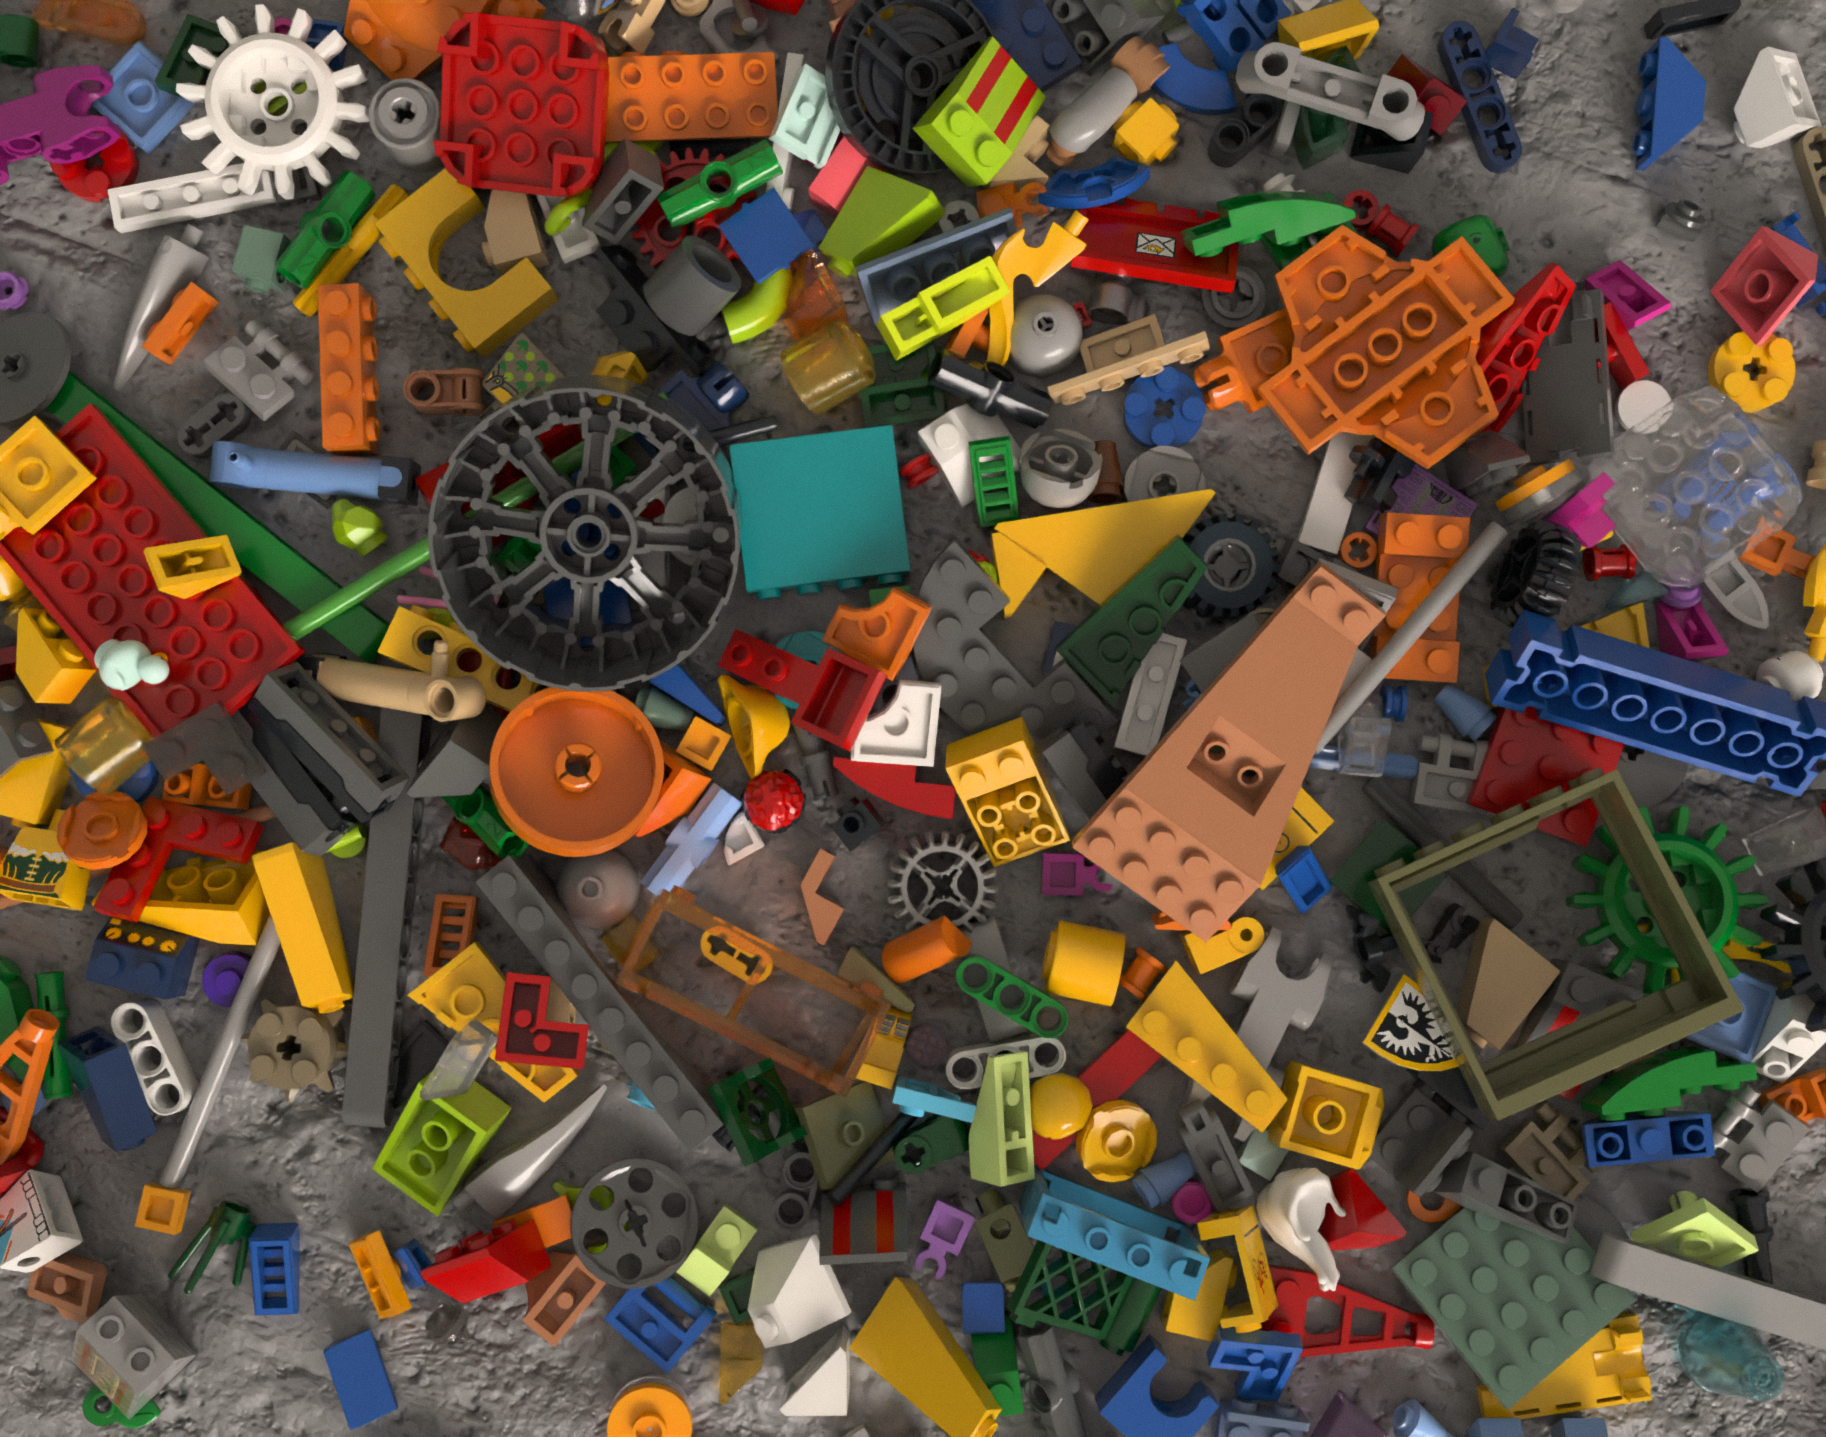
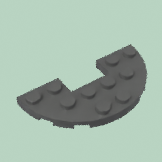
M954 537L934 559L923 579L917 598L933 606L913 645L917 665L924 682H937L941 684L940 707L943 711L972 734L1023 717L1035 745L1059 727L1062 728L1073 717L1083 722L1084 725L1090 721L1100 734L1119 722L1117 715L1064 658L1036 682L1032 683L981 628L1010 603V597Z

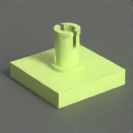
M1690 1191L1677 1192L1680 1204H1678L1674 1194L1670 1196L1669 1204L1673 1212L1630 1232L1632 1241L1718 1268L1759 1251L1754 1235L1705 1198L1698 1200L1697 1196Z

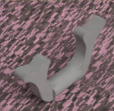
M713 0L711 6L701 17L699 28L702 39L706 41L715 54L773 52L775 55V65L779 63L778 53L766 46L765 37L762 35L757 37L755 43L744 51L731 49L716 30L715 22L723 14L734 12V5L732 0Z

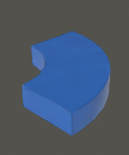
M1176 42L1157 47L1165 54L1163 59L1171 66L1151 86L1159 96L1165 97L1173 103L1186 108L1185 111L1196 114L1223 115L1235 112L1237 106L1225 69L1207 70L1194 66L1182 56Z
M1113 156L1106 163L1091 169L1074 171L1060 168L1045 185L1046 192L1039 194V204L1062 209H1083L1115 202L1130 195L1150 178V166Z

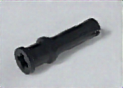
M1751 1188L1734 1189L1729 1192L1730 1200L1735 1203L1737 1223L1755 1236L1759 1251L1743 1257L1744 1275L1773 1284L1769 1242L1774 1236V1229L1771 1225H1768L1766 1202L1770 1201V1193L1764 1189H1761L1758 1193Z

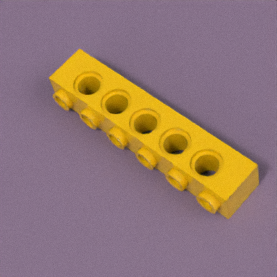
M413 604L410 610L398 607L377 651L382 657L409 669L431 673L432 655H425L420 651V642L427 635H438L443 641L448 643V676H471L476 678L485 690L486 702L508 712H511L524 699L536 693L541 686H544L526 679L527 675L520 673L521 681L517 687L510 690L501 688L497 684V676L502 670L506 669L480 650L457 623L451 622L449 628L433 621L436 616L434 613ZM473 651L482 657V664L474 672H464L459 668V658L464 653Z

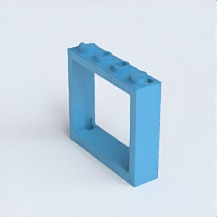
M1034 1165L1035 1179L1026 1182L1019 1201L1027 1236L1195 1301L1210 1257L1187 1224L1046 1169L1041 1170L1038 1166ZM1045 1179L1050 1180V1183H1049L1048 1186H1047V1184H1046ZM1168 1227L1179 1230L1175 1241L1171 1242L1164 1239Z

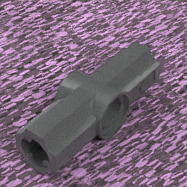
M1036 1321L1034 1328L1022 1325L1018 1328L1019 1334L1017 1337L1030 1379L1025 1382L1024 1390L1032 1407L1041 1413L1048 1437H1086L1087 1434L1074 1395L1080 1390V1379L1073 1366L1063 1359L1053 1325Z

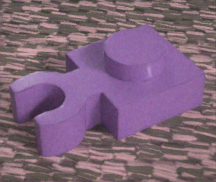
M937 1197L920 1233V1239L929 1242V1245L917 1253L915 1269L920 1270L925 1259L933 1258L938 1262L934 1278L941 1279L946 1271V1252L959 1255L975 1219V1214Z

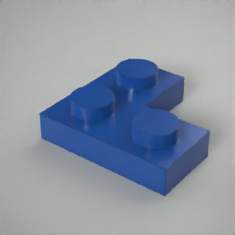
M1218 1326L1206 1354L1209 1368L1240 1371L1234 1383L1237 1398L1277 1402L1299 1359L1303 1345L1300 1334L1262 1330L1236 1333L1235 1327L1222 1329L1221 1326Z

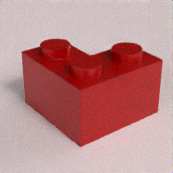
M507 972L495 1061L573 1069L584 1068L589 1025L546 1021L551 977Z

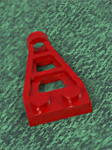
M1268 1264L1278 1307L1270 1314L1269 1320L1261 1322L1262 1328L1258 1330L1300 1334L1303 1345L1300 1358L1404 1346L1431 1349L1434 1341L1435 1325L1428 1314L1413 1313L1340 1282H1337L1335 1291L1329 1289L1324 1292L1319 1288L1318 1277L1315 1272L1308 1269ZM1320 1296L1335 1302L1340 1307V1320L1337 1329L1332 1332L1311 1334L1304 1329L1307 1300L1310 1297ZM1355 1307L1376 1311L1382 1315L1381 1329L1378 1334L1356 1335L1350 1332L1352 1313ZM1407 1322H1410L1409 1335L1404 1330Z

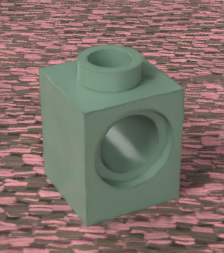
M244 225L232 272L245 282L244 287L262 294H269L270 289L285 292L288 280L278 272L274 264L291 241L282 233Z

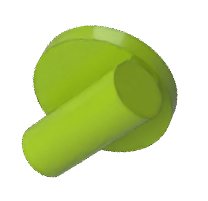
M355 819L358 825L346 833L326 853L331 852L340 858H352L360 854L366 847L368 840L365 826Z

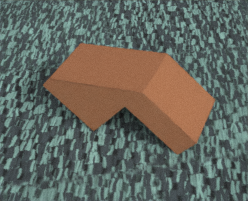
M820 848L800 886L816 942L824 946L846 907L817 892L836 858V855Z

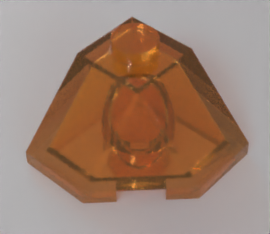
M813 248L801 255L785 303L789 317L783 319L792 340L801 339L806 350L849 329L846 305L824 264H816V259L818 258Z

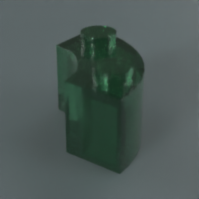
M1347 45L1337 50L1325 61L1326 63L1361 73ZM1301 105L1293 134L1295 151L1302 170L1339 152L1349 136L1345 118Z

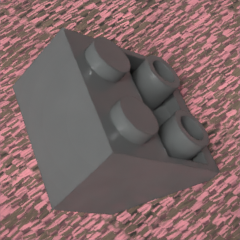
M1049 0L1046 4L1082 61V67L1085 72H1091L1114 58L1120 48L1131 38L1139 36L1142 39L1165 16L1155 0Z

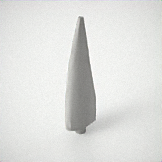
M187 224L179 241L165 234L150 264L137 296L118 359L112 388L119 392L148 354V351L142 345L147 339V333L151 326L163 319L172 307L173 298L180 290L185 289L190 282L196 285L209 259L206 255L195 250L203 231L190 224Z
M605 1082L555 1120L514 1144L499 1150L467 1176L465 1189L452 1199L454 1205L463 1212L476 1201L492 1217L499 1219L549 1171L569 1147L608 1088Z

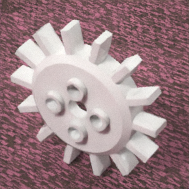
M264 4L255 5L257 34L243 39L239 29L224 16L216 20L220 34L228 41L230 47L219 58L213 56L207 49L193 44L188 50L201 67L211 70L206 85L193 83L176 84V92L181 97L192 103H205L207 113L204 117L193 119L180 125L182 133L190 140H199L216 134L221 141L207 154L201 163L216 175L234 157L238 156L244 163L238 175L236 187L251 196L258 185L263 169L274 171L275 187L278 194L285 200L294 199L295 185L292 178V170L307 166L311 177L325 188L330 186L332 181L329 171L322 165L319 158L330 147L338 150L344 157L354 160L360 155V152L348 138L338 135L342 120L369 122L368 108L359 103L343 102L342 90L357 86L368 80L365 71L357 64L333 72L328 65L347 45L346 41L334 29L314 49L307 45L306 40L311 31L313 19L306 11L297 8L292 18L287 35L275 33V20ZM260 82H265V91L261 94H255V86ZM305 82L307 84L306 91L302 94H295L294 89L299 83ZM277 96L286 97L288 100L286 112L280 116L270 115L268 110L270 101ZM259 123H266V131L260 135L255 134V127ZM306 123L307 130L302 135H296L295 129L297 125Z

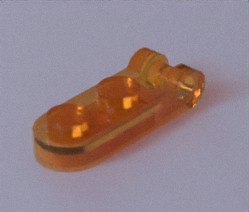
M40 0L39 6L34 7L31 18L39 23V27L48 30L59 29L123 45L137 42L142 38L146 30L144 15L127 0ZM58 4H62L60 12H56Z

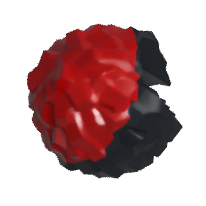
M785 769L783 772H767L764 770L759 776L750 779L745 784L743 794L740 795V801L743 802V810L747 821L754 828L763 829L767 833L780 834L786 832L793 823L796 824L800 820V815L805 810L806 794L802 793L800 779H797V776L788 769Z

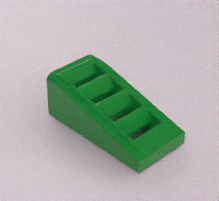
M1002 436L969 441L975 509L979 526L989 527L1002 522L1019 520L1010 437ZM1003 455V459L986 462L979 461L980 457ZM1004 471V474L981 476V474ZM1006 487V490L1004 491H997L991 493L983 492L984 490Z

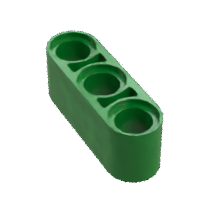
M969 954L958 962L955 970L956 980L960 988L967 994L1041 1037L1055 1038L1066 1030L1068 1014L1065 1007L1056 998L984 956ZM971 963H979L986 968V978L979 985L967 984L963 979V971ZM1014 984L1022 989L1023 997L1019 1004L1008 1007L1000 1002L999 995L1005 986ZM1045 1006L1055 1007L1059 1012L1058 1022L1050 1028L1039 1026L1036 1020L1037 1013Z

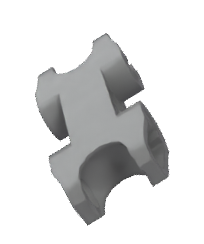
M1268 926L1264 931L1265 936L1262 945L1253 953L1245 955L1231 982L1229 994L1245 1001L1231 1029L1276 1085L1281 1088L1284 1072L1270 1066L1269 1063L1288 1024L1302 1031H1306L1312 1024L1325 997L1326 985L1334 957L1319 951L1300 975L1286 977L1279 971L1276 963L1277 951L1283 932ZM1188 1076L1179 1108L1181 1109L1197 1099H1200L1203 1103L1211 1093ZM1236 1113L1230 1134L1245 1142L1255 1127Z

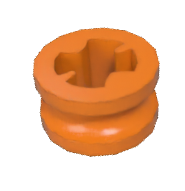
M1354 532L1342 539L1337 559L1356 570H1361L1375 560L1377 544L1370 535L1363 532ZM1351 541H1354V546L1359 543L1364 545L1365 550L1362 552V556L1365 560L1363 562H1360L1359 557L1354 560L1349 557L1348 553L1352 550L1349 544Z

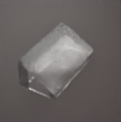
M477 1019L471 1020L451 1039L420 1091L419 1097L423 1100H431L466 1093L497 1044L498 1035Z

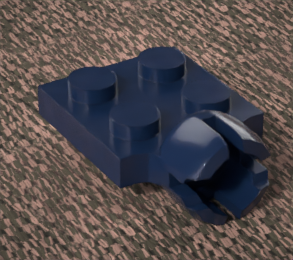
M720 361L715 362L701 376L696 378L689 377L681 369L655 393L658 395L664 391L669 399H673L688 410L708 431L732 425L730 421L732 414L749 398L747 388ZM640 432L632 435L648 455L653 458L656 454L655 446L646 440L647 436ZM681 478L674 484L679 486L685 479Z

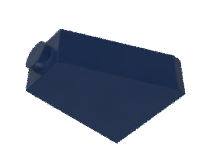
M100 1026L93 1027L57 1043L94 1125L106 1145L115 1152L120 1150L127 1151L142 1145L145 1142V1138L157 1133L126 1043Z

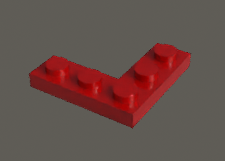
M148 796L142 808L147 819V835L139 850L128 860L112 868L93 908L100 914L137 923L173 848L247 865L264 827L255 820Z

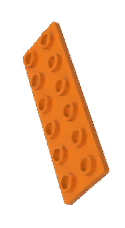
M665 51L658 56H644V53L625 52L620 54V57H608L609 89L605 143H621L624 138L631 142L770 137L778 117L776 68L773 52L685 55L682 51Z

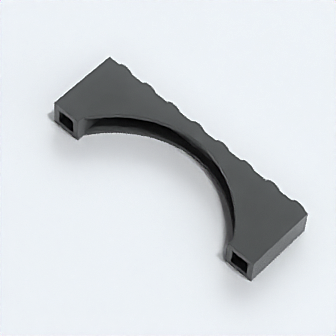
M521 854V856L508 855L476 881V884L689 1152L724 1125L708 1090V1087L714 1085L709 1077L706 1078L684 1060L655 1031L618 988L574 926L557 896L554 888L555 884L531 854Z

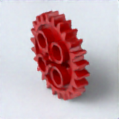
M687 148L684 160H680L676 153L671 151V164L667 166L659 159L664 189L660 194L701 173L703 168L711 163L708 149L704 148L700 158L695 159L691 148ZM720 153V154L716 157V159L714 160V162H715V161H721V162H722V161H724V160H726V159H725L724 155ZM719 176L710 182L709 189L714 193L717 191L725 192L729 189L731 182L729 179ZM749 191L739 196L731 206L715 209L703 215V219L697 218L694 224L693 236L702 239L710 231L719 232L721 234V241L716 248L730 262L734 257L741 261L718 226L742 210L743 203L750 204L758 198L756 192ZM657 197L634 223V226L641 227V229L632 234L636 242L646 241L639 250L644 257L655 253L650 263L655 269L659 268L679 243L692 233V224L690 222L681 227V234L677 240L673 242L663 240V230L670 223Z

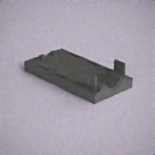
M1600 288L1576 291L1572 294L1554 333L1544 337L1536 354V357L1541 359L1536 371L1528 370L1521 385L1522 394L1524 395L1522 402L1526 453L1530 457V462L1527 464L1530 466L1563 462V453L1577 452V457L1580 459L1615 454L1604 293ZM1595 321L1598 322L1599 342H1596ZM1598 361L1601 363L1602 383H1599ZM1601 402L1604 406L1605 424H1602Z

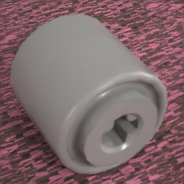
M411 78L394 79L381 86L372 97L368 109L369 125L376 138L390 156L407 170L419 173L433 171L443 166L444 164L440 157L435 155L433 141H440L441 101L436 93L422 81Z

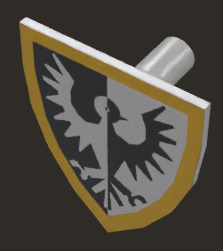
M1402 974L1361 1043L1393 1064L1416 1071H1443L1458 1067L1418 984L1405 974Z

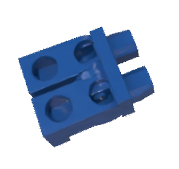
M1181 0L1175 8L1182 18L1186 17L1193 31L1203 39L1215 57L1212 61L1219 70L1225 69L1226 71L1237 70L1242 55L1247 51H1257L1264 44L1262 40L1268 39L1277 30V20L1289 17L1292 13L1282 0Z

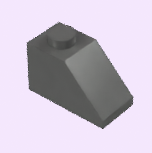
M624 138L602 166L601 174L596 180L582 219V227L617 245L664 189L659 157Z

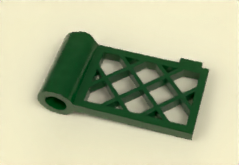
M1037 1240L1006 1307L1012 1312L1010 1319L1015 1323L1034 1328L1036 1321H1040L1101 1339L1099 1344L1103 1348L1122 1356L1124 1350L1133 1352L1162 1288L1119 1271L1115 1280L1106 1285L1104 1273L1111 1268L1091 1261L1092 1266L1077 1275L1074 1264L1083 1259V1257L1060 1249L1062 1257L1047 1266L1045 1260L1052 1245ZM1065 1270L1068 1282L1053 1290L1050 1279ZM1095 1279L1097 1291L1082 1299L1080 1288ZM1041 1285L1044 1297L1031 1305H1026L1031 1291ZM1071 1294L1074 1306L1058 1314L1056 1303ZM1101 1304V1310L1095 1324L1088 1323L1086 1312Z

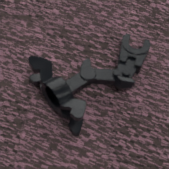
M1455 902L1447 907L1441 920L1433 930V935L1429 939L1420 937L1432 963L1441 964L1439 956L1451 947L1456 949L1479 926L1480 922L1469 915L1459 924V917L1463 914L1465 908ZM1347 905L1345 908L1347 916L1350 920L1354 921V949L1360 960V965L1364 968L1360 973V981L1367 984L1371 980L1374 990L1382 993L1389 982L1391 973L1379 962L1383 960L1385 951L1399 946L1392 932L1382 936L1377 935L1375 931L1380 921L1376 917L1354 906Z

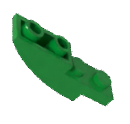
M1292 191L1258 192L1216 202L1219 213L1218 219L1183 230L1181 234L1184 247L1195 256L1199 255V257H1211L1221 253L1224 246L1235 242L1239 244L1255 242L1262 238V233L1277 245H1296L1302 242L1304 236L1317 231L1320 233L1333 232L1343 225L1344 222L1355 219L1356 216L1355 211L1342 202L1321 195Z
M1693 1046L1665 1051L1630 1064L1608 1077L1581 1100L1582 1110L1599 1114V1119L1604 1121L1626 1119V1112L1638 1111V1115L1641 1116L1664 1115L1665 1108L1682 1106L1680 1094L1702 1093V1086L1713 1085L1716 1090H1735L1741 1088L1740 1082L1758 1080L1756 1063L1737 1059L1716 1060L1715 1050Z

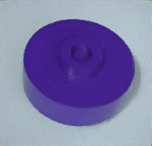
M229 951L218 955L207 965L202 976V985L205 994L212 1002L223 1007L232 1006L251 956L239 951Z

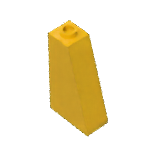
M293 842L252 855L253 864L301 1005L316 1009L319 1013H329L345 1007L344 1001L353 998L354 981L324 857L302 852L297 844Z
M895 1277L849 1349L949 1436L992 1437L998 1426L995 1419L1002 1408L918 1283L912 1278Z

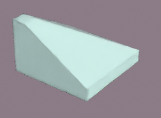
M1254 1128L1246 1141L1242 1143L1236 1155L1242 1165L1270 1181L1289 1150L1280 1148L1270 1142L1267 1129L1261 1133Z

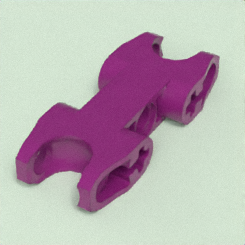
M101 66L56 67L34 76V94L0 104V185L9 180L7 165L9 163L42 153L43 158L49 162L68 164L90 158L99 151L114 144L120 137L119 125L114 124L107 116H87L93 102L110 93L114 86L112 75ZM84 80H95L91 82H82Z

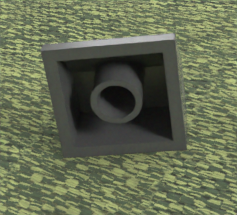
M485 704L482 712L476 717L450 721L428 748L406 794L413 798L471 795L481 782L487 785L490 784V753L496 733L506 717Z

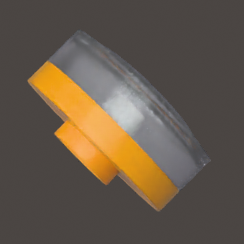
M1570 458L1548 471L1545 470L1543 465H1540L1513 481L1516 489L1495 501V504L1510 529L1518 525H1524L1537 520L1557 509L1574 497L1586 484Z
M645 1375L635 1378L619 1390L612 1402L607 1423V1437H691L693 1426L692 1402L683 1387L668 1377Z

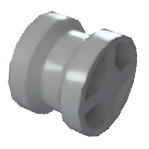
M961 200L948 203L943 207L946 212L939 220V234L965 225L964 222L968 224L978 220L979 215L975 207Z

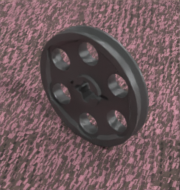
M633 1158L612 1163L595 1173L579 1192L571 1214L572 1243L582 1264L601 1281L627 1289L645 1288L655 1285L674 1274L691 1253L698 1231V1211L694 1196L681 1176L660 1162ZM636 1168L646 1169L652 1177L651 1186L642 1193L633 1191L628 1182L630 1173ZM599 1185L608 1187L613 1194L611 1206L603 1211L594 1209L589 1201L592 1189ZM672 1192L681 1195L685 1203L682 1214L675 1218L665 1215L661 1206L664 1197ZM625 1199L628 1201L630 1210L636 1216L644 1215L646 1222L640 1226L642 1231L640 1235L645 1243L644 1247L640 1242L639 1236L633 1230L625 1231L623 1224L629 1220L627 1214L629 1211L625 1205ZM594 1228L604 1231L608 1240L605 1249L598 1254L589 1253L583 1244L585 1234ZM666 1235L675 1237L679 1243L678 1255L670 1261L662 1260L656 1252L658 1241ZM631 1253L639 1258L641 1269L636 1277L624 1279L617 1271V1263L623 1255Z

